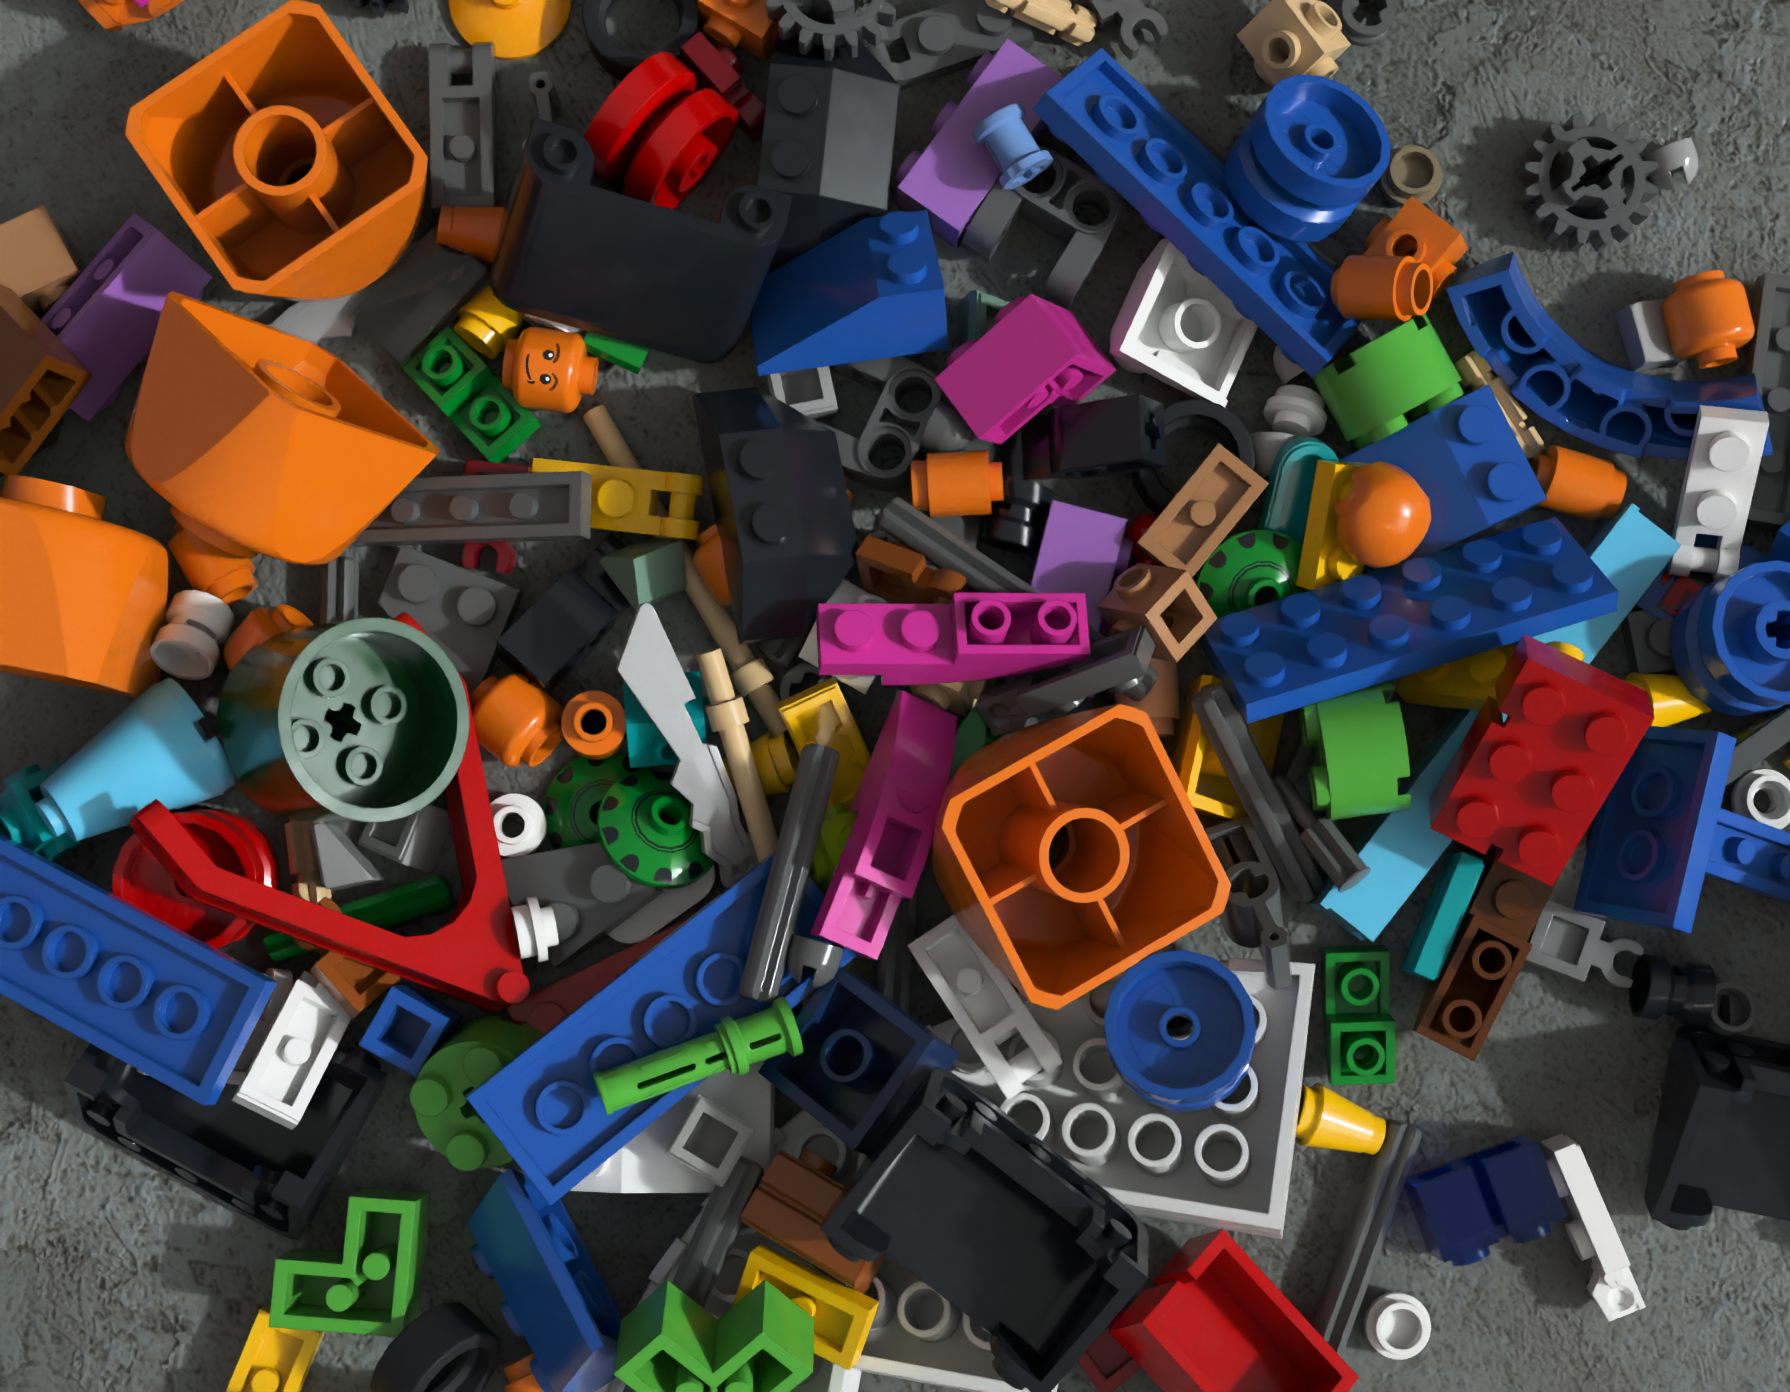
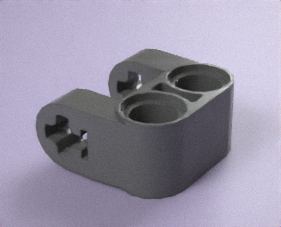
M1038 146L1040 150L1049 151L1053 158L1051 165L1040 173L1049 180L1052 187L1046 192L1035 194L1027 191L1022 185L1011 190H1004L998 179L972 219L963 237L962 244L990 260L1018 216L1022 217L1068 245L1048 277L1042 292L1070 308L1094 271L1111 237L1120 212V199L1115 189L1104 184L1096 175L1054 150ZM1081 205H1092L1102 212L1105 220L1096 226H1088L1076 219L1073 210Z
M903 356L833 365L836 370L848 378L881 393L860 439L818 422L836 433L844 476L848 477L849 480L885 492H895L904 489L911 483V461L924 460L928 452L920 447L921 439L934 408L939 401H943L941 388L935 381L936 376L928 369ZM912 390H922L932 397L931 403L925 410L919 413H908L898 407L899 401L904 394ZM883 446H897L905 452L904 460L892 470L877 469L871 464L873 455Z

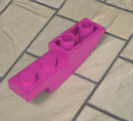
M954 593L950 604L818 603L816 612L819 675H881L882 685H920L998 678L1087 660L1091 654L1085 593Z
M903 690L897 691L850 808V811L858 815L810 934L864 958L878 960L901 898L912 899L934 836L938 808L947 788L956 738L957 716Z

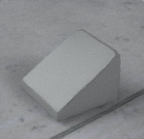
M1665 299L1627 304L1615 314L1628 364L1632 371L1640 372L1686 361L1673 354L1670 348L1661 311V305Z
M428 804L423 809L400 819L387 822H367L358 845L403 865L431 872L435 867L450 831L448 812Z
M326 823L314 825L312 834L322 887H325V889L341 890L384 881L383 875L338 825Z

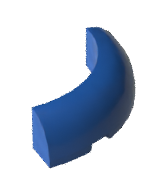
M1514 252L1472 267L1456 276L1446 286L1457 319L1473 348L1481 358L1484 357L1491 368L1507 383L1511 393L1540 417L1565 432L1601 448L1637 458L1648 455L1667 459H1687L1688 462L1699 405L1765 411L1755 373L1729 379L1708 381L1673 380L1628 370L1584 348L1566 334L1539 304L1521 273ZM1769 427L1762 456L1773 454Z

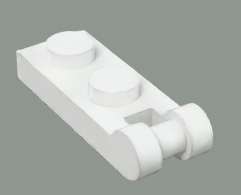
M1699 405L1672 532V538L1681 546L1669 561L1668 575L1688 577L1690 571L1713 573V580H1717L1724 576H1729L1738 570L1740 548L1770 423L1766 411ZM1696 533L1718 536L1716 548L1694 546Z
M954 915L907 945L1008 1100L1023 1091L1025 1088L1022 1083L1042 1069L1048 1074L1063 1064V1061L1009 980L975 944ZM1019 1032L1029 1047L1006 1061L997 1046Z

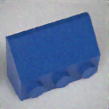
M510 1168L499 1175L467 1222L477 1243L471 1246L473 1257L481 1271L489 1279L493 1280L495 1278L506 1298L500 1303L502 1314L512 1331L519 1337L525 1336L535 1355V1358L530 1360V1368L544 1392H595L617 1378L613 1372L620 1323L624 1317L562 1200L558 1199L550 1206L526 1175Z

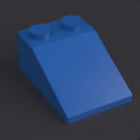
M927 210L913 212L895 211L884 216L864 218L768 273L750 313L758 376L949 349L944 285Z
M1489 384L1420 417L1394 434L1376 443H1371L1339 460L1366 464L1383 461L1398 466L1410 474L1428 496L1432 518L1428 531L1413 553L1398 564L1413 558L1449 549L1526 512L1547 499ZM1364 565L1362 575L1386 567L1375 569Z

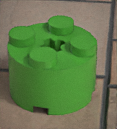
M1426 313L1411 319L1321 369L1312 378L1346 442L1352 440L1357 450L1372 442L1376 443L1409 425L1403 413L1407 412L1412 420L1428 411L1430 413L1464 394L1458 383L1462 379Z
M1392 680L1304 706L1298 710L1303 748L1315 747L1318 766L1311 767V773H1307L1312 810L1314 812L1326 810L1329 820L1411 809V794L1398 795V787H1400L1399 778L1410 777L1409 756L1399 702L1385 703L1384 700L1389 698L1395 689Z
M502 1016L476 1018L455 1031L421 1069L416 1083L410 1091V1102L423 1134L440 1153L447 1157L453 1167L461 1171H473L478 1168L501 1166L513 1161V1158L464 1096L543 1034L531 1025L524 1022L518 1025L500 1020Z

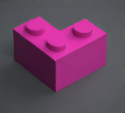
M1030 294L1027 298L1019 297L1004 306L994 319L996 325L979 340H970L959 346L947 359L948 367L935 378V381L978 439L1001 445L1048 404L1062 407L1079 403L1117 369L1073 312Z

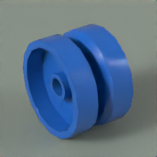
M1297 74L1278 81L1252 116V120L1227 152L1224 173L1233 198L1245 214L1265 230L1291 241L1317 242L1334 235L1389 166L1391 144L1384 124L1368 102L1347 86L1323 76Z
M1780 560L1753 563L1729 576L1717 579L1688 596L1674 617L1670 647L1675 671L1690 694L1710 709L1741 717L1765 713L1790 704V563Z
M1187 950L1152 954L1131 966L1111 990L1104 1016L1107 1048L1114 1068L1125 1087L1150 1106L1175 1113L1206 1110L1229 1097L1248 1073L1256 1036L1252 1000L1237 975L1213 957ZM1180 1021L1192 1024V1034L1184 1040L1173 1039L1166 1030L1168 1025L1178 1029Z

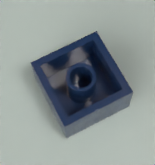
M839 966L834 978L826 985L818 987L795 1019L802 1040L803 1053L793 1057L788 1052L769 1058L761 1066L758 1073L853 1150L868 1156L931 1070L935 1067L949 1070L960 1053L866 981Z

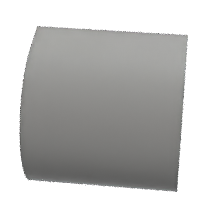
M829 366L765 375L770 395L809 418L821 422L837 414L838 405Z
M698 1094L664 1153L723 1187L757 1127Z

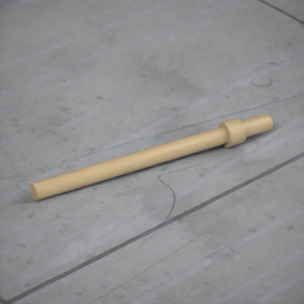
M604 405L597 406L584 414L583 420L611 466L642 469ZM658 497L656 516L668 517V512ZM652 535L654 538L680 539V538H671V537H663V536H654V535ZM682 539L687 582L685 591L734 672L730 676L731 681L743 699L750 698L772 737L788 733L789 731L776 703L780 702V699L771 686L775 678L763 658L755 659L747 644H739L733 620L725 607L715 602L693 565V553L685 540Z
M715 648L696 655L710 704L705 706L712 732L719 731L758 863H760L776 850L778 836L744 724L750 720L742 695L735 696L721 648ZM818 988L801 1001L802 1009Z

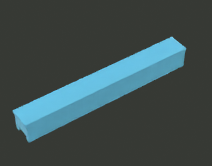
M1631 503L1618 510L1611 519L1604 523L1584 549L1618 590L1617 611L1532 638L1545 644L1551 641L1571 644L1584 653L1583 662L1590 664L1677 552L1681 544L1638 512L1640 508L1635 504ZM1459 709L1412 769L1410 777H1406L1400 787H1398V795L1411 794V809L1377 814L1352 846L1365 865L1371 868L1369 874L1356 886L1341 893L1338 892V887L1328 877L1325 881L1324 890L1316 895L1315 900L1308 903L1314 910H1321L1358 941H1363L1365 938L1370 942L1375 941L1453 840L1430 829L1429 799L1477 717L1478 710ZM1502 713L1503 723L1505 722L1508 716L1504 713Z

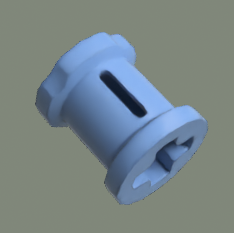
M1020 103L1008 105L994 112L981 121L972 131V136L976 143L985 144L1002 174L999 177V183L1004 190H1011L1027 183L1046 170L1053 162L1049 151L1040 150L1023 119L1026 116V111Z

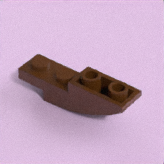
M1496 846L1492 854L1486 853L1482 859L1483 865H1485L1439 978L1435 979V981L1429 980L1413 1031L1472 1061H1475L1533 946L1527 941L1558 881L1557 879L1552 887L1497 860Z

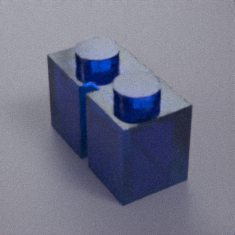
M1521 1135L1409 1176L1404 1185L1429 1254L1444 1263L1451 1260L1453 1266H1464L1486 1258L1490 1255L1488 1246L1498 1243L1499 1239L1510 1236L1515 1244L1539 1239L1551 1232L1549 1223L1567 1217L1539 1142Z

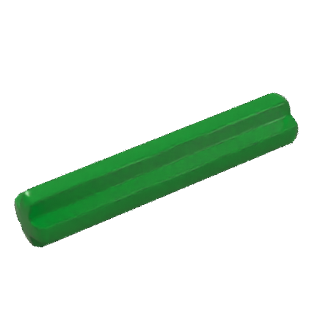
M435 875L339 905V908L344 915L385 929L449 909L453 905V895L446 877ZM268 928L263 932L265 949L271 961H283L312 952L300 948L293 942L290 936Z

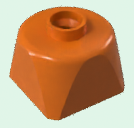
M300 0L288 1L130 108L125 136L233 290L298 302H321L349 296L387 273L400 260L415 236L424 207L428 157L319 4ZM309 171L301 180L291 184L300 174Z
M174 291L169 292L166 296L124 441L125 451L132 467L154 491L171 503V514L189 532L206 543L240 557L253 558L261 553L278 560L306 566L321 565L335 561L439 453V448L335 354L312 341Z
M6 475L0 496V672L138 698L153 683H159L161 668L151 658L150 647L157 632L161 627L165 626L168 552L163 544L144 533L103 520L107 499L101 495L48 480L20 475Z
M1116 704L1074 713L1024 727L1023 730L1011 732L996 739L970 755L958 767L948 781L938 808L934 836L931 843V861L933 873L945 900L960 925L991 962L1031 1003L1042 1007L1058 1010L1223 913L1229 897L1231 883L1147 712L1135 707ZM1064 826L1066 833L1064 850L1058 862L1050 868V844L1057 831Z

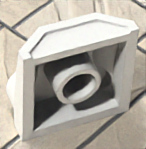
M1165 238L1160 240L1136 274L1112 327L1109 353L1127 371L1147 373L1196 399L1220 404L1225 407L1228 402L1226 399L1258 325L1242 316L1236 310L1232 301L1206 276L1196 272L1189 265L1186 257Z

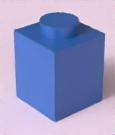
M409 984L392 986L359 1045L414 1077H418L426 1062L454 1033L463 1015Z

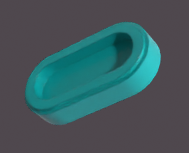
M1302 436L1286 442L1280 448L1270 472L1258 529H1270L1281 532L1297 541L1303 547L1317 461H1339L1330 447L1317 438Z

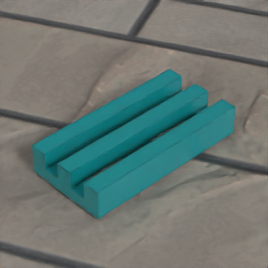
M1464 852L1446 854L1399 968L1400 971L1418 979L1435 981V979L1439 978L1485 866L1483 865V860Z

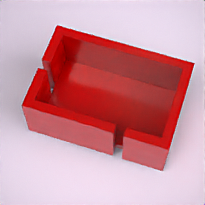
M1523 634L1495 683L1497 700L1490 696L1487 697L1429 799L1430 829L1485 855L1491 844L1496 846L1497 860L1553 887L1655 717L1645 690ZM1502 713L1508 715L1504 723Z
M1224 1229L1188 1239L1153 1279L1158 1286L1145 1289L1108 1331L1163 1392H1348L1359 1379L1357 1374Z

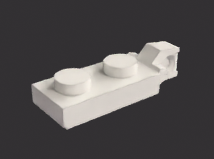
M304 971L300 978L291 986L232 1101L291 1130L298 1125L351 1020L350 1015L314 975Z
M1562 1133L1541 1141L1548 1157L1547 1161L1539 1163L1544 1180L1555 1200L1565 1197L1574 1221L1565 1224L1570 1241L1581 1261L1589 1258L1592 1260L1591 1268L1594 1271L1587 1289L1608 1321H1613L1645 1308L1644 1301L1629 1269L1631 1264L1580 1145Z

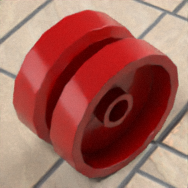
M661 51L645 59L633 69L611 92L594 116L584 136L594 154L593 172L606 183L624 181L623 192L625 196L674 210L695 191L724 154L734 136L739 121L738 109L714 89L704 88L695 92V73L671 53Z
M192 809L171 813L216 867L279 890L278 859L269 838L250 819L226 809ZM135 833L123 844L112 870V894L215 949L250 936L260 926L194 901L181 889Z

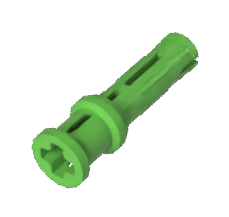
M781 996L773 1000L771 1008L735 1021L730 1016L720 1018L719 1023L714 1024V1032L664 1050L656 1051L653 1054L601 1073L600 1071L593 1073V1078L603 1108L608 1116L619 1109L663 1093L674 1091L677 1088L726 1070L729 1071L730 1075L737 1074L742 1076L748 1074L752 1064L788 1052L793 1057L802 1054L803 1045L791 1008L785 997Z

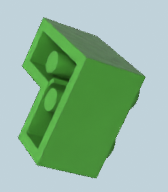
M365 1187L350 1195L344 1251L295 1247L275 1259L269 1327L397 1337L407 1325L419 1317L431 1192Z
M766 1279L719 1319H716L667 1280L621 1320L613 1374L636 1392H790L813 1373L814 1318Z

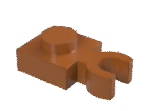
M867 535L855 553L863 590L893 604H950L953 594L960 593L966 583V577L954 570L946 568L934 570L926 567L924 555L919 554L904 543H889Z
M327 897L322 898L317 904L342 913L339 906ZM291 937L293 942L300 948L308 951H317L322 956L313 965L310 972L353 1020L402 979L396 975L383 972Z

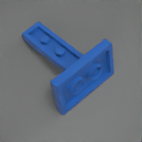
M1650 726L1595 816L1574 903V911L1600 918L1691 934L1704 876L1790 904V833L1721 808L1737 738L1719 731Z

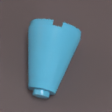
M166 678L159 683H153L40 784V790L44 798L36 802L35 806L45 825L55 837L66 832L74 842L130 825L129 821L134 818L132 815L155 799L160 801L171 812L221 796L226 790L235 786V776L218 738L214 736L208 739L198 720L204 717L176 681L172 678Z

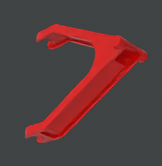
M401 612L392 619L410 625L427 635L422 627L405 612ZM460 673L459 675L468 700L469 736L462 762L455 776L444 789V796L462 887L454 913L441 929L433 934L403 937L218 868L171 812L157 799L133 814L134 818L129 821L132 830L181 889L196 902L477 1006L486 1013H494L520 1003L529 994L530 984L527 977L523 974L467 685Z

